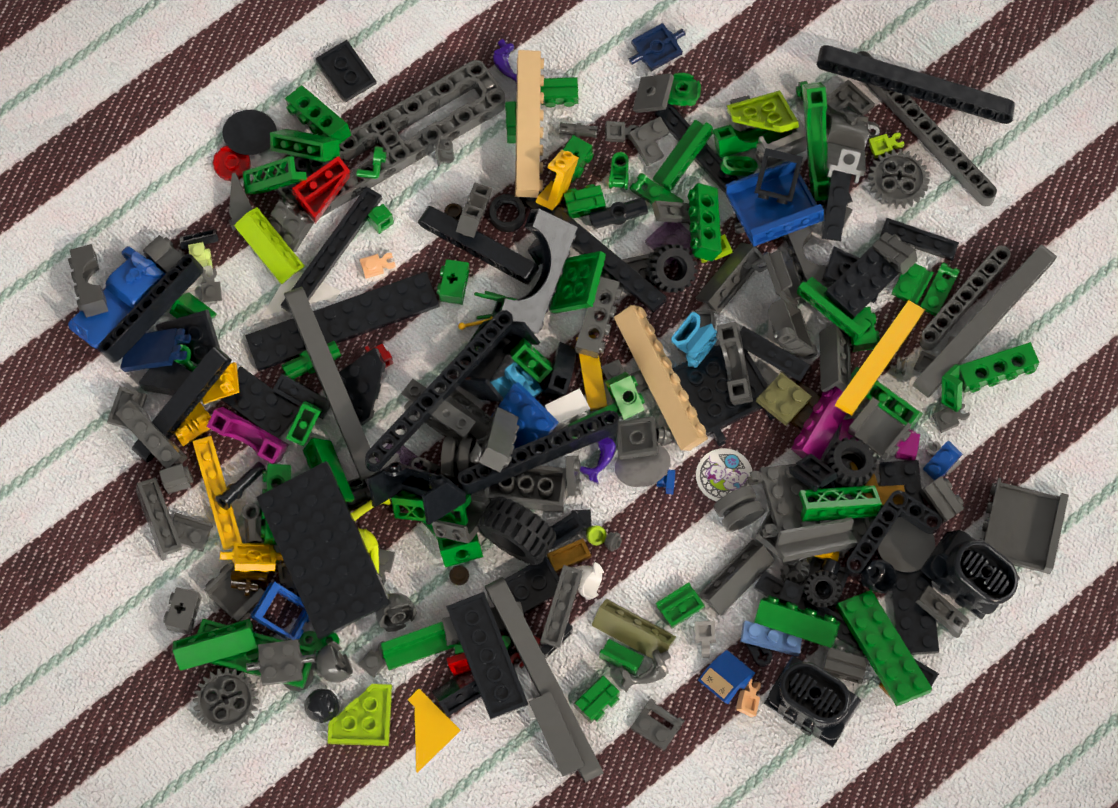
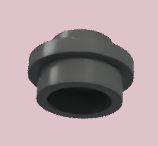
M610 532L607 535L604 545L609 551L613 552L620 547L622 543L620 533Z

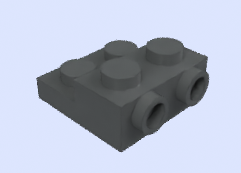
M288 198L279 200L271 213L273 217L270 224L291 250L296 252L314 222L307 213L301 211L296 206L293 200Z

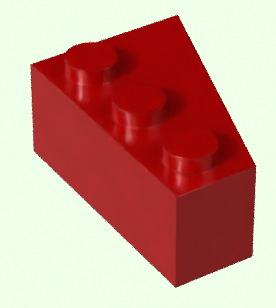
M338 156L310 175L307 180L300 182L292 188V195L314 224L317 223L348 181L350 170Z

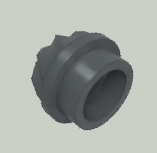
M665 426L656 428L658 444L661 446L670 444L674 439L671 430Z

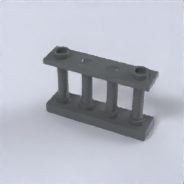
M414 379L409 382L401 393L402 396L409 400L404 406L405 410L426 389L425 386ZM427 401L422 403V405L425 407H429L432 405L430 402ZM444 401L424 422L444 437H457L459 442L465 437L475 438L469 432L476 424V421L447 401Z

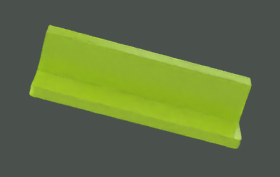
M257 207L247 212L234 225L281 284L305 267Z

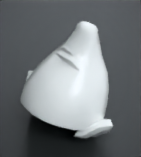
M595 562L593 566L572 567L583 570L578 593L585 597L586 600L597 597V590L602 580V573H604L600 564Z

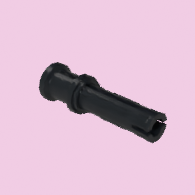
M257 462L237 482L229 484L227 490L216 496L215 499L218 505L228 510L236 499L242 497V492L263 474V470H266L265 466L261 462Z

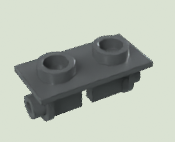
M440 133L439 139L435 140L433 147L438 166H440L441 162L452 163L455 159L453 143L443 139Z

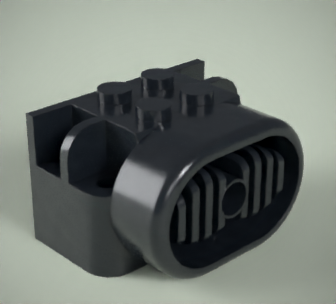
M961 530L946 532L920 569L922 573L940 586L939 589L943 593L951 595L959 606L966 607L980 620L986 614L993 613L999 604H1003L1011 599L1017 590L1018 581L1020 580L1014 565L988 543L975 540Z
M792 656L775 681L764 704L784 716L783 719L791 725L795 723L801 727L800 730L806 735L811 736L812 734L833 748L858 709L861 699L849 691L841 680L819 666L803 662ZM816 691L820 697L812 698L809 692Z

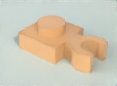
M386 253L380 259L378 254L360 259L365 278L384 274L383 268L393 269L396 267L395 262H387L388 259L393 258L392 253Z
M753 679L749 681L745 690L740 691L736 706L737 711L750 717L756 716L760 700L756 692L760 690L761 683L755 682L752 687Z

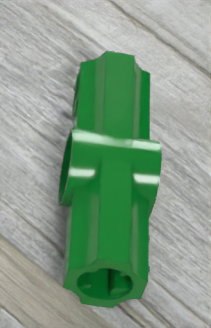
M335 341L327 344L333 360L342 357ZM307 350L303 351L300 357L282 364L284 373L292 379L307 372L309 374L315 373Z

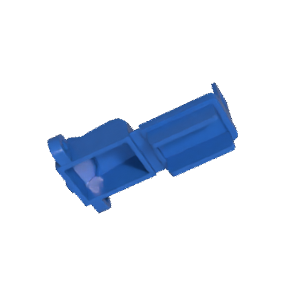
M129 246L121 251L127 261L112 272L105 283L106 289L103 292L106 297L108 312L86 318L84 312L80 311L68 323L71 331L95 349H98L101 341L166 275L152 260L145 258Z

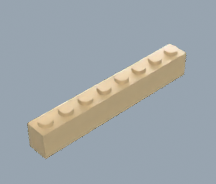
M518 50L515 197L537 198L539 191L543 190V180H539V173H543V162H540V156H543V145L540 144V138H543V127H540V121H543L544 110H540V104H543L544 92H540V86L544 85V75H541V69H544V58H541V51Z
M630 305L616 315L614 319L680 450L691 451L708 439L705 434L706 429L699 422L697 412L688 400L687 392L680 385V378L674 373L671 367L672 363L663 351L662 343L654 334V327L649 324L646 318L645 310L640 306Z

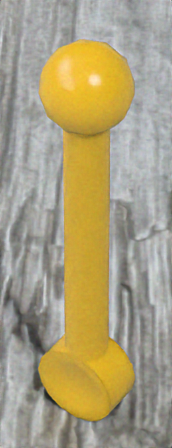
M486 320L466 324L461 322L458 324V328L464 330L465 327L480 325Z

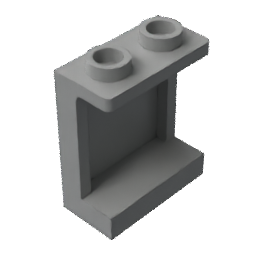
M798 120L799 128L792 129L791 135L770 144L766 143L763 136L759 137L756 153L758 162L762 163L766 148L793 155L806 151V130L801 120ZM768 157L766 168L783 160Z

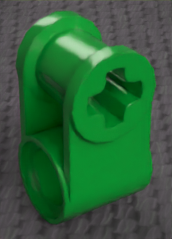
M617 152L612 157L609 189L617 187L628 190L629 159L623 152ZM623 161L625 164L618 166L616 162Z

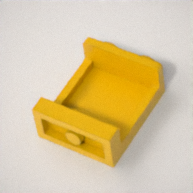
M564 150L557 154L547 167L557 173L555 181H551L538 195L536 203L550 210H553L563 199V193H566L570 186L579 157Z

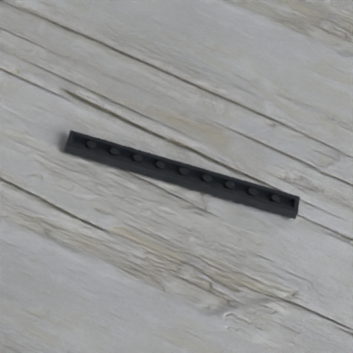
M518 197L528 209H541L578 227L576 239L572 245L582 254L598 251L605 253L606 256L602 270L612 279L620 282V285L653 313L667 301V297L558 206L550 210L536 203L537 198Z
M764 571L754 589L765 596H773L779 599L785 582ZM804 593L802 594L798 605L799 609L805 610L808 608L817 611V615L823 617L830 615L837 618L836 621L841 623L836 638L863 653L841 615L827 607L813 605L807 599V596ZM779 599L778 602L786 604V601ZM914 659L932 687L939 673Z

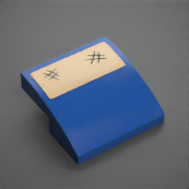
M726 650L708 666L698 681L724 703L729 704L739 688L745 689L755 672L730 651Z

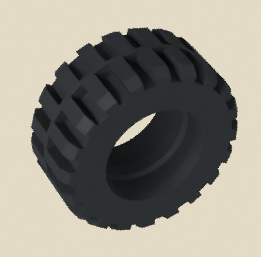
M498 496L493 498L478 520L479 531L491 543L516 559L531 565L541 563L556 541L555 531L545 520L518 502L516 503L505 497Z

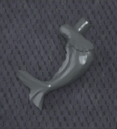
M658 650L653 651L652 666L638 677L631 676L627 669L621 666L620 671L623 676L621 684L625 692L634 684H648L663 679L669 673L664 662L671 658L668 650L661 654Z

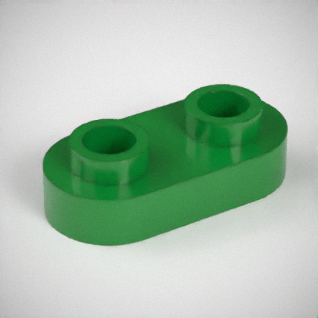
M725 156L720 163V168L725 174L736 176L754 174L758 167L757 162L747 156Z
M306 631L299 639L300 645L313 648L316 652H319L321 648L327 645L326 640L328 638H332L334 642L340 645V639L336 633L320 640L315 631ZM307 638H313L311 643H306Z

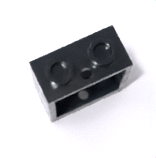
M766 148L755 189L758 198L769 200L770 196L777 198L776 202L787 204L788 201L792 202L803 157ZM768 157L796 163L788 196L761 189Z

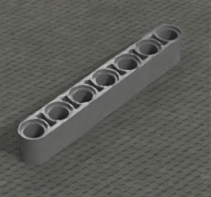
M997 246L926 326L919 342L923 349H934L1006 267L1011 255L1008 247ZM996 255H1002L1005 259H999ZM990 268L993 272L988 273L985 269ZM973 282H979L981 286H975ZM966 295L969 297V300H964L961 296ZM949 309H955L958 313L952 314ZM937 323H944L946 327H939ZM926 336H930V337H932L934 340H933V341H927V340L925 339V337H926Z

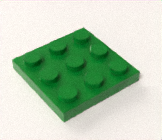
M598 251L569 257L565 261L563 274L558 279L556 284L557 290L552 297L550 312L556 314L593 307L604 266L605 253Z

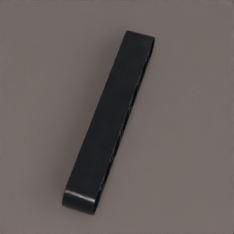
M428 206L418 220V224L425 230L524 284L529 285L539 270V266L533 261L478 231L474 238L456 232L459 221L432 206Z
M184 255L101 341L98 350L110 362H118L201 276L204 270L203 266L193 255Z
M217 346L213 347L152 421L161 433L168 439L172 437L177 428L180 427L228 368L232 359ZM139 439L132 446V451L146 463L155 457Z

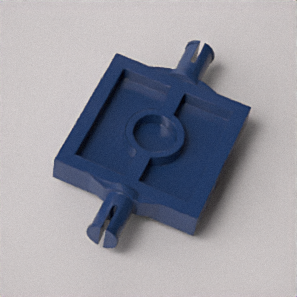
M661 23L631 40V44L637 51V54L628 58L629 63L633 65L642 60L652 72L683 53L677 40L686 35L685 31L681 28L677 32L672 33L666 28L664 23Z

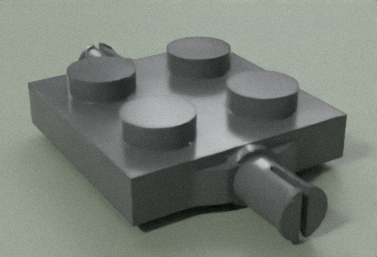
M298 639L259 644L258 662L246 663L247 672L259 670L263 686L302 681L304 663L316 662L315 654L303 656Z

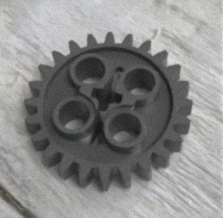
M893 149L891 155L885 152L884 158L879 155L878 161H873V167L869 169L868 179L870 181L868 186H872L871 193L876 192L875 199L882 198L881 204L887 201L888 207L893 203L895 209L898 208L899 204L905 209L906 203L912 207L913 200L919 203L920 197L924 198V191L928 190L929 186L927 185L930 182V179L927 178L929 177V172L925 171L927 165L921 166L922 159L916 160V154L911 157L909 156L910 151L903 154L902 149H900L899 154H896ZM889 167H890V168H892L894 171H891V172H890V171H887L886 168H889ZM910 169L913 173H907L905 170ZM885 185H891L893 188L888 189ZM908 186V187H910L912 190H909V191H908V190H905L903 187Z
M228 668L225 669L223 674L218 669L216 676L210 672V679L203 677L204 685L198 683L201 690L194 691L198 698H194L193 702L198 705L193 707V709L200 711L196 715L197 718H203L201 720L202 725L208 723V730L215 727L216 733L220 729H222L224 734L227 733L228 729L235 733V727L243 730L241 724L249 725L248 717L255 718L251 712L258 711L254 704H258L259 700L254 697L259 695L258 691H252L256 687L255 684H249L251 678L247 677L244 679V672L238 675L236 669L233 670L232 674ZM228 684H235L233 691H226ZM210 694H217L216 700L208 701ZM226 697L229 701L228 704H225L223 700ZM238 701H244L245 704L242 708H235V704ZM222 710L227 711L224 718H217L218 712Z

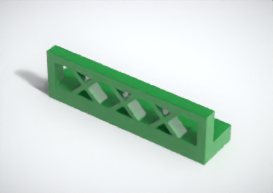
M292 156L243 171L245 194H263L307 180L306 172L295 171V162ZM287 163L289 171L288 173L284 170ZM274 168L277 169V173L275 176L272 174ZM263 171L266 173L264 179L261 178ZM250 175L254 177L252 184L250 181Z
M875 485L817 489L816 492L813 490H800L799 493L803 504L800 515L802 522L850 517H876L882 505ZM871 493L873 498H867L862 494ZM844 494H850L855 499L849 500L844 497ZM831 495L834 498H836V500L830 501L826 499L825 496ZM807 497H813L818 501L808 502Z
M402 491L391 498L396 519L426 521L425 515L420 514L415 509L416 507H421L424 510L421 496ZM466 495V502L453 510L460 511L461 518H456L452 513H448L438 520L466 525L468 523L466 508L472 502L471 495ZM399 505L404 506L409 512L401 513Z

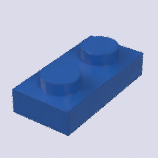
M947 441L924 466L923 470L933 480H936L941 476L943 477L963 454L950 441Z

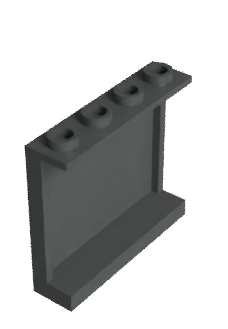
M998 478L996 484L992 483L990 495H993L992 502L988 501L986 513H989L988 520H984L982 531L985 532L984 539L980 538V540L991 545L1014 566L1051 574L1054 568L1069 495L1061 493L1060 496L1034 491L1002 483L1001 478Z

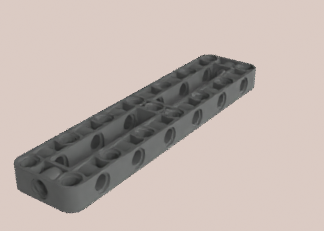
M473 60L350 131L352 135L339 145L340 158L344 164L377 144L383 147V151L387 152L386 162L382 163L380 176L377 179L356 176L357 169L373 171V159L353 169V172L350 173V178L339 191L340 194L334 198L321 217L360 195L366 186L372 188L434 152V142L439 139L440 133L443 139L453 141L505 109V94L484 63L479 60ZM474 71L480 72L479 74H473ZM444 89L449 90L448 92H445V93L441 92V91L444 90ZM472 89H475L480 96L470 104L468 102L451 112L450 116L443 120L436 121L417 132V135L407 141L402 140L398 134L401 130ZM494 99L500 100L499 102H492ZM410 108H417L415 111L409 110ZM462 118H468V120H466V121H462V120H460V119H462ZM380 126H384V127H385V128L382 129V130L377 129V128L380 127ZM431 136H436V137H437L436 139H433V140L428 139V138L431 137ZM390 140L395 141V142L392 143V144H388V143H387V142L390 141ZM347 145H353L351 148H345ZM398 155H405L403 158H397ZM309 159L311 163L310 169L315 173L332 160L321 162ZM299 163L298 167L302 169L304 165ZM316 163H320V164H321V165L318 166V167H313V165L316 164ZM288 186L276 189L281 199L288 198L293 200L296 206L301 211H304Z

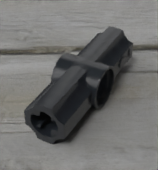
M642 197L625 203L615 202L611 207L589 213V218L595 230L612 224L621 225L626 220L648 214L645 199ZM617 211H620V212H622L623 214L618 216V215H615L614 213L617 212Z

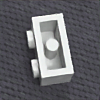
M580 389L545 405V409L559 422L554 428L555 431L564 429L570 423L590 414V407Z

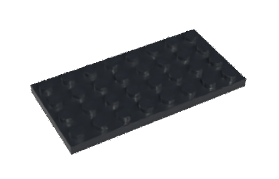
M327 461L256 497L318 639L321 640L392 604Z

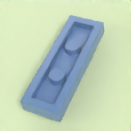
M744 621L740 642L798 656L801 650L802 638L757 623Z

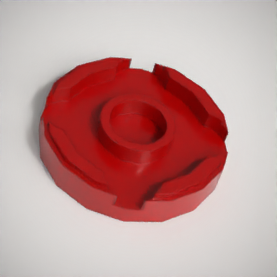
M226 145L220 148V151L214 155L213 166L220 178L231 181L232 173H236L240 180L243 178V171L250 169L251 161L249 155L234 152Z

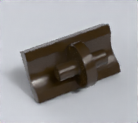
M231 570V588L245 590V596H250V591H258L260 588L265 591L268 573Z

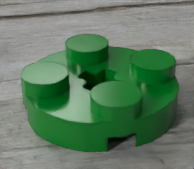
M688 73L674 74L668 104L678 106L695 105L701 94L700 82H697L694 76Z

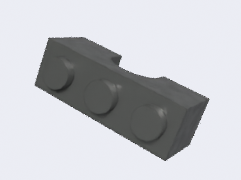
M474 183L467 204H465L456 232L474 238L493 188Z

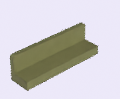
M607 598L599 607L592 623L593 627L653 659V651L658 650L661 654L669 650L676 639V636Z

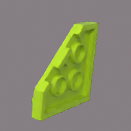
M780 90L727 105V112L735 123L780 133L799 128L798 120Z
M371 684L366 688V691L347 705L337 717H334L329 722L327 743L389 746L392 684Z

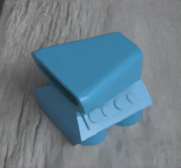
M692 312L671 337V342L687 354L688 367L696 368L714 347L718 331L713 328L712 324L700 328V316L696 312Z
M516 362L505 368L504 376L490 382L503 398L514 383L517 382L534 398L543 391L537 380Z

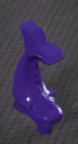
M504 39L498 41L500 49L494 51L493 62L503 75L516 82L517 87V74L513 72L508 63L509 54L514 50V45L512 43L506 44Z
M609 437L597 442L601 451L597 467L588 468L581 466L580 472L584 475H589L590 481L599 484L597 477L599 472L611 462L616 452V445L613 439Z

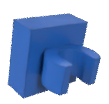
M669 469L667 476H664L657 482V487H666V494H674L676 470Z

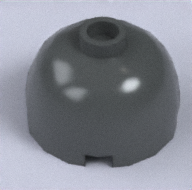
M399 592L388 594L392 604L375 612L378 624L387 632L403 629L406 627L404 623L408 622L409 619L412 622L417 614L413 602L406 595Z
M334 641L319 650L316 656L317 666L315 670L320 678L324 677L329 682L339 683L350 678L353 669L347 655L340 653L339 650L342 648Z

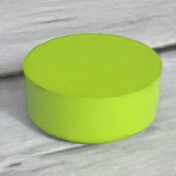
M592 525L587 529L586 539L589 543L597 546L605 542L607 534L603 527Z

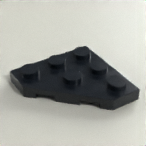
M209 309L155 325L157 331L183 328L185 330L184 335L190 334V343L179 344L189 347L191 351L190 361L199 364L213 347L217 346L220 348Z
M377 348L371 349L339 372L361 426L373 419L375 412L373 408L375 400L379 396L382 372L385 371L386 367Z

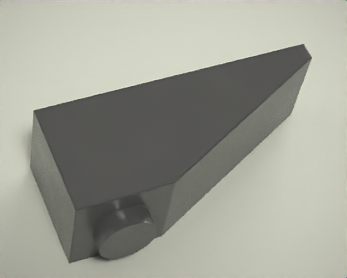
M232 173L229 206L231 220H228L234 231L237 230L234 225L247 212L253 210L236 173Z

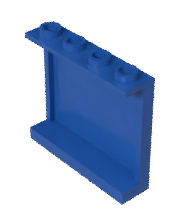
M786 161L781 165L765 169L761 189L788 196L796 163ZM759 173L751 174L726 184V197L753 247L824 221V209L821 204H816L800 173L792 202L788 201L787 204L776 202L777 198L770 196L769 200L758 198L755 189Z

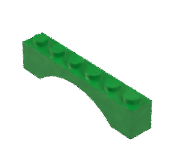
M821 82L802 84L810 193L815 201L826 200L829 182L826 166V87Z

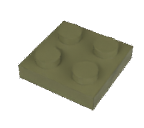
M781 372L761 393L756 402L786 426L811 400L812 396Z

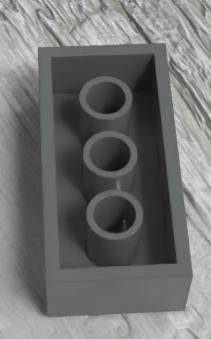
M540 465L485 488L484 497L489 498V502L498 496L505 497L531 510L563 513L567 486L566 468Z

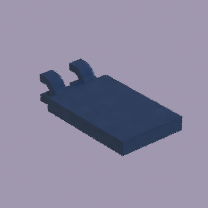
M183 328L145 333L123 356L120 369L124 372L169 366L173 364V360L177 359L185 360L187 352L180 351L181 346L177 344L190 343L191 335H184L185 330Z

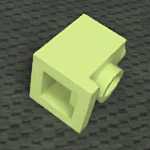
M203 242L188 245L189 254L193 255L203 267L212 266L211 251L209 248H205Z

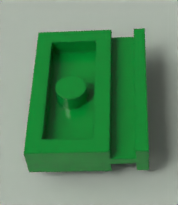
M915 263L912 267L910 266L904 275L901 274L891 295L906 302L909 300L917 305L934 272H930Z
M689 582L655 604L671 629L705 608L704 603Z

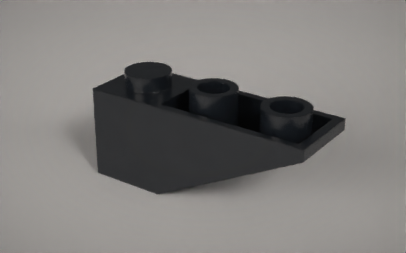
M559 342L552 362L553 370L548 374L542 392L543 395L556 400L566 395L577 354L574 347Z

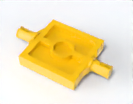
M233 543L232 552L220 551V560H232L235 571L241 572L275 571L276 560H283L281 553H277L273 549V545H264V543Z

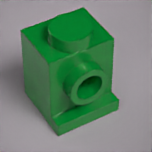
M384 204L374 207L368 214L369 219L367 220L378 234L394 224L393 215Z

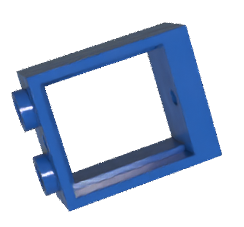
M276 582L269 583L250 615V618L287 641L299 639L304 632L302 629L304 624L310 621L301 598ZM277 593L303 609L289 633L263 617Z

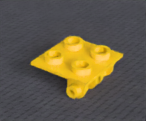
M236 362L230 363L228 368L202 398L203 404L239 393Z
M200 402L180 427L177 428L176 432H174L182 446L210 430L206 426L211 416Z

